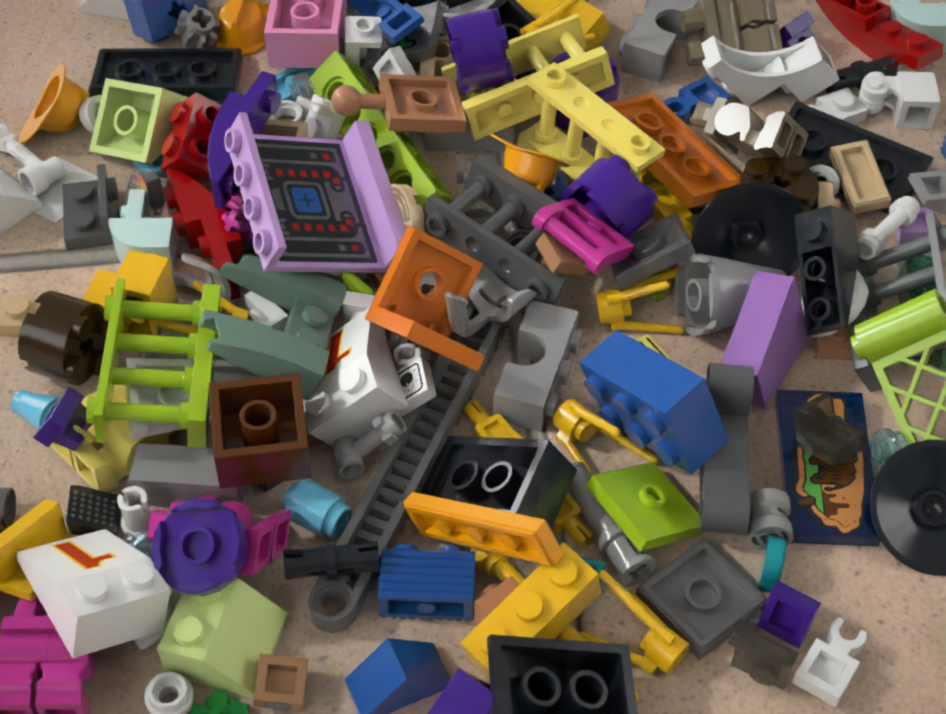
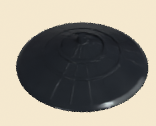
M765 182L740 184L722 192L704 208L694 226L691 244L695 253L780 269L787 276H791L799 267L794 215L803 213L805 210L793 194L780 186Z
M925 440L901 448L882 465L872 485L870 513L875 531L891 555L913 570L937 576H946V441Z

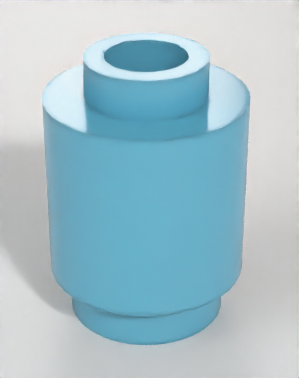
M308 478L303 479L299 483H293L287 489L282 501L285 509H292V522L321 538L329 536L332 539H337L344 532L352 516V507L346 505L345 498Z

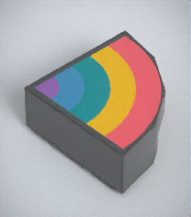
M151 170L138 173V186L140 189L146 190L150 208L153 210L164 206L163 188L157 172Z

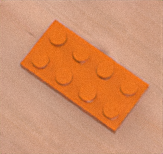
M649 93L607 102L612 108L666 149L664 156L648 165L647 168L656 179L660 180L688 208L710 203L722 192L739 185L741 175L655 94Z

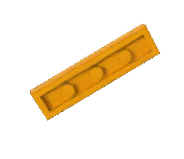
M411 492L403 501L404 508L422 536L548 566H556L564 555L544 519Z

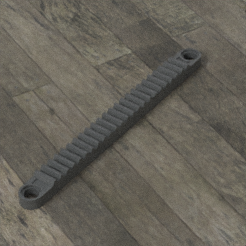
M524 229L513 230L507 233L503 240L515 247L531 231ZM536 248L529 257L540 263L541 253ZM468 302L466 306L469 320H471L479 312ZM511 318L505 322L489 321L469 337H461L452 331L450 339L485 355L479 371L477 372L439 355L431 370L437 396L407 414L404 420L407 431L402 434V438L389 447L337 545H355L378 541L379 565H381L382 548L392 549L396 546L399 533H403L405 522L407 519H410L409 514L404 508L403 501L411 492L421 493L448 436H453L454 427L458 426L461 414L464 413L468 400L471 401L474 389L478 388L480 377L484 376L487 363H491L493 352L497 351L499 340L503 339L505 329L510 326ZM380 572L338 575V579L328 580V576H319L308 599L311 621L315 627L329 633L341 632L348 628L355 620L368 593L373 591L375 580L379 577ZM333 597L343 600L346 604L343 611L337 615H326L319 609L324 600Z

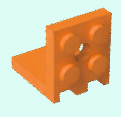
M408 226L364 319L478 372L485 355L448 338L451 329L445 293L452 292L456 296L463 297L466 301L483 263L414 227ZM432 272L436 278L435 287L430 293L423 294L420 290V281L426 273Z

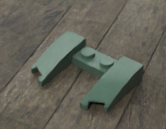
M243 255L238 264L224 263L218 273L219 275L289 310L290 313L284 331L255 321L205 310L199 320L200 327L212 329L218 332L219 338L210 340L207 345L208 351L260 377L300 373L303 399L308 400L324 376L330 353L326 350L334 318L342 307L347 285L319 272L263 271L260 257L253 255Z

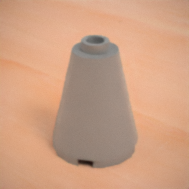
M701 253L693 254L682 260L687 262L684 270H677L675 277L674 295L678 316H686L690 326L683 327L686 332L693 336H705L735 326L755 273L757 271L786 275V273L780 269Z

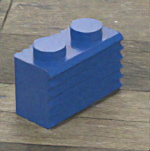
M398 544L393 549L382 548L378 590L379 616L382 618L391 617L393 619L397 617L405 619L408 617L421 620L425 618L433 620L436 618L440 621L443 619L449 621L453 619L461 621L464 619L468 622L473 620L475 552L466 551L464 548L455 545L444 546L440 550H420L412 544Z

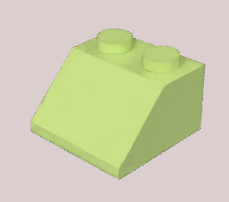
M106 78L89 151L152 164L162 155V145L171 132L173 123L170 121V115L173 108L179 101L183 102L188 97L164 88Z
M238 577L222 591L210 595L195 596L181 593L157 648L164 672L181 674L194 684L221 691L227 690L228 693L254 699L260 653L274 655L288 619V613Z

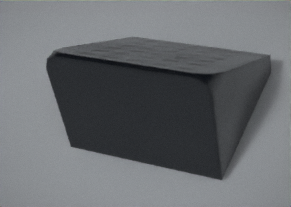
M71 485L66 516L69 532L80 536L106 529L118 537L121 510L117 503L118 495L80 485Z

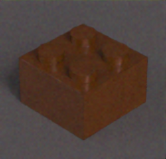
M300 373L209 383L214 461L220 489L312 478Z

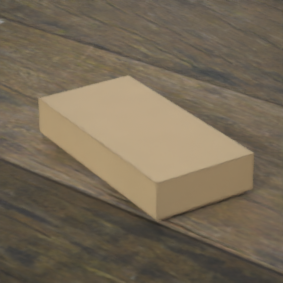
M868 140L830 147L829 157L834 170L839 175L840 185L851 213L859 214L890 207L892 199Z

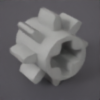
M194 5L190 13L185 10L180 12L177 19L179 23L174 33L181 36L184 47L203 48L205 44L211 47L215 45L218 39L217 33L221 25L219 22H215L212 14L213 11Z

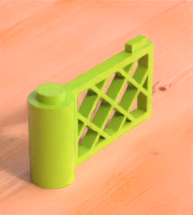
M935 288L855 325V335L850 337L857 356L861 360L867 358L872 364L907 445L918 442L915 433L924 436L922 441H946L945 438L933 434L942 410L946 411V382L938 402L915 394L924 370L946 378V372L927 365L933 348L946 342V302ZM923 353L920 362L909 359ZM900 362L917 367L908 391L893 385L886 370L887 368ZM897 393L906 396L903 405ZM913 399L935 407L926 431L912 426L907 417Z

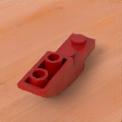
M816 0L818 6L836 29L869 58L877 60L885 56H892L896 62L887 65L886 68L904 64L917 71L943 57L944 44L929 38L926 34L918 33L898 21L891 20L892 7L878 0Z
M175 168L167 169L169 186L163 187L168 208H176L177 210L176 213H172L177 235H185L190 250L199 248L203 260L210 258L211 265L218 270L226 262L238 264L244 255L242 238L239 233H230L224 229L225 222L222 220V216L227 212L226 209L215 208L213 195L196 180ZM227 279L231 290L230 300L241 298L239 285Z

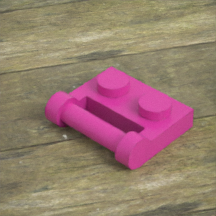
M574 198L545 205L536 213L531 223L541 233L548 232L585 261V268L594 275L599 274L605 266L627 259L635 247L634 244Z

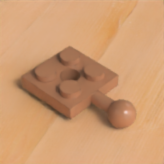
M380 74L378 85L380 94H360L355 87L342 85L333 92L331 97L333 109L343 116L354 115L359 109L384 110L389 131L401 133L433 132L442 135L465 133L467 120L454 77Z

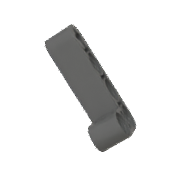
M709 362L705 381L729 441L699 467V530L747 535L750 519L748 417L754 389V367Z

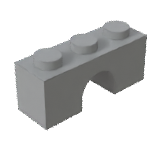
M647 0L644 12L636 15L630 34H624L618 49V54L622 55L621 71L661 83L673 63L676 38L686 41L690 32L683 33L680 15L684 10L698 7L701 0Z
M535 300L530 301L519 328L518 356L534 360L537 363L518 365L506 361L493 394V415L501 414L508 424L538 432L543 431L547 417L553 418L558 409L561 396L557 392L559 384L566 385L572 367V361L568 360L570 353L577 354L581 346L583 330L577 328L579 311Z

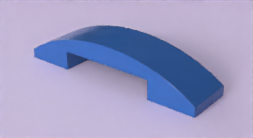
M347 0V4L358 16L380 17L382 22L378 26L382 31V38L391 44L398 43L425 22L423 16L409 4L405 3L402 5L397 0Z

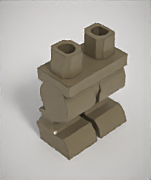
M702 0L698 7L682 11L680 23L683 33L700 31L701 42L688 43L686 45L687 65L703 66L702 61L706 58L701 44L712 36L725 45L742 51L770 52L783 49L779 24H774L778 20L775 1ZM755 23L756 29L748 27L749 24Z
M717 96L714 105L699 101L691 118V123L696 127L703 128L706 136L711 138L726 152L735 155L740 150L747 156L757 155L759 158H783L789 155L801 156L809 136L786 111L774 112L768 115L765 122L749 106L741 103H731L728 99Z

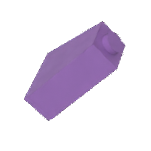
M762 271L755 273L723 356L722 364L754 367V389L751 404L766 407L809 342L796 277Z

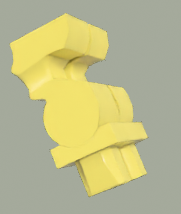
M114 385L112 402L127 403L125 385ZM97 390L86 396L81 404L87 408L88 397H96ZM109 420L105 443L96 442L94 424L87 431L73 425L75 431L85 437L75 451L56 443H52L50 446L73 469L76 468V472L93 489L108 492L116 490L119 480L124 476L130 475L138 443L170 445L168 435L172 432L131 440L129 421Z

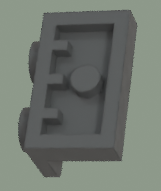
M105 164L97 165L98 180L62 184L64 242L67 251L114 245L109 227V218H120L117 204L112 205V201L118 200L119 197L116 178H108Z

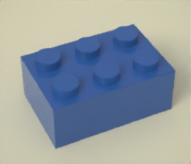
M618 330L613 332L579 362L586 377L584 385L600 406L598 411L599 417L626 433L638 447L644 448L647 446L655 451L658 457L668 466L673 467L677 465L692 475L729 441L705 379Z

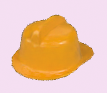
M230 0L225 3L219 12L218 22L221 26L217 33V47L242 49V56L254 54L262 49L266 44L264 30L270 5L254 0Z
M60 64L49 77L40 101L21 131L19 142L22 144L33 137L39 129L62 133L71 130L79 123V108L81 103L89 98V94L85 89L66 77V67Z
M489 134L505 143L503 167L541 192H544L546 188L552 185L561 167L570 166L568 163L555 157L524 149L495 134Z

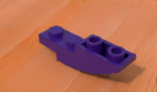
M262 71L245 95L230 91L215 118L208 145V169L215 208L223 210L231 197L236 196L240 191V187L234 181V166L230 153L225 149V133L227 129L231 128L238 113L246 112L253 134H262L264 125L271 115L277 113L281 104V94L278 92L276 75Z

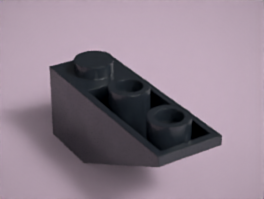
M832 205L794 215L807 335L812 336L848 328L860 254L855 214Z

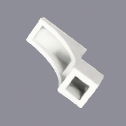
M714 36L701 44L706 58L702 63L712 79L718 77L731 98L738 97L747 106L755 103L780 86L786 94L793 93L803 103L840 80L830 54L814 36L794 46L770 52L738 50L725 45Z

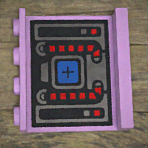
M239 112L231 128L227 129L225 133L224 145L232 159L234 181L240 187L244 201V216L250 222L254 236V251L260 257L263 271L386 273L406 229L369 121L355 120L343 140L253 134L247 113Z

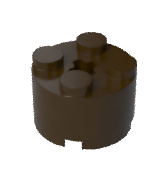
M789 155L783 158H752L747 161L745 169L741 174L739 185L750 182L774 184L793 194L802 204L805 212L815 209L819 193V183L815 174L807 167V162L804 158L798 155Z
M47 291L41 294L35 300V302L41 305L35 314H26L19 333V358L27 361L28 364L24 368L29 372L72 385L85 383L93 374L100 376L109 321L104 319V307L98 303L56 291Z

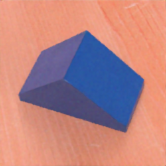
M387 638L345 678V684L359 714H389L443 691L451 678L433 643Z

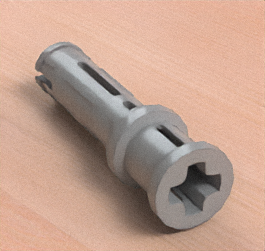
M582 462L572 463L577 472L568 491L581 507V512L596 532L600 553L605 557H609L618 571L617 579L624 587L633 586L642 582L655 570L656 561L651 555L645 554L644 551H638L588 490L586 485L591 478V474L585 464Z

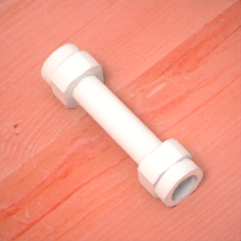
M904 196L895 200L889 207V215L875 229L867 228L858 236L859 257L870 260L879 256L885 250L886 239L900 226L907 227L916 219L920 212V205L917 200L910 196Z

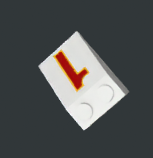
M369 308L329 336L326 350L330 353L324 376L309 399H303L308 433L333 446V443L338 438L343 436H353L357 440L373 429L372 421L379 415L390 410L399 413L408 407L384 329L364 319Z
M103 529L16 553V560L72 658L164 631L170 588L159 571L154 568L150 557L108 530Z

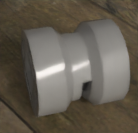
M764 488L750 493L751 521L748 526L747 540L752 547L764 550L768 536L785 539L787 546L792 543L793 527L792 523L787 519L791 513V502L786 492L774 488Z

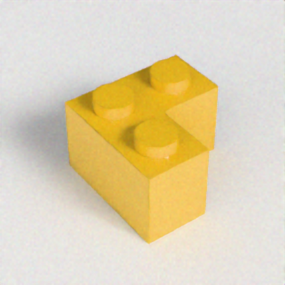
M129 250L118 272L98 269L82 298L104 307L106 295L114 294L116 278H125L126 298L129 301L179 304L169 258L154 253H143ZM125 318L123 333L157 335L158 327L152 326L150 319Z

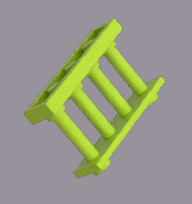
M116 278L114 294L106 295L104 319L109 321L97 394L96 397H88L86 408L87 424H94L96 442L105 443L108 422L112 420L179 424V429H187L188 447L206 448L210 417L209 383L214 381L216 354L208 351L207 345L211 339L218 338L219 335L218 332L212 329L200 327L199 320L205 310L221 313V285L203 284L202 300H194L193 305L127 300L125 278ZM125 318L192 322V326H198V333H190L189 337L123 333ZM120 351L188 355V359H194V366L185 367V371L118 367ZM114 385L183 389L184 393L190 394L189 402H181L180 406L112 402Z

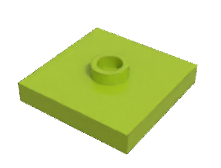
M654 462L592 475L586 485L591 494L640 552L697 537L703 533V531L699 530L698 512Z

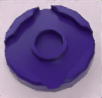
M194 498L181 502L170 510L172 513L164 521H160L154 531L151 546L154 568L159 571L170 587L180 593L206 596L222 591L236 580L246 562L249 543L245 525L235 511L212 499Z

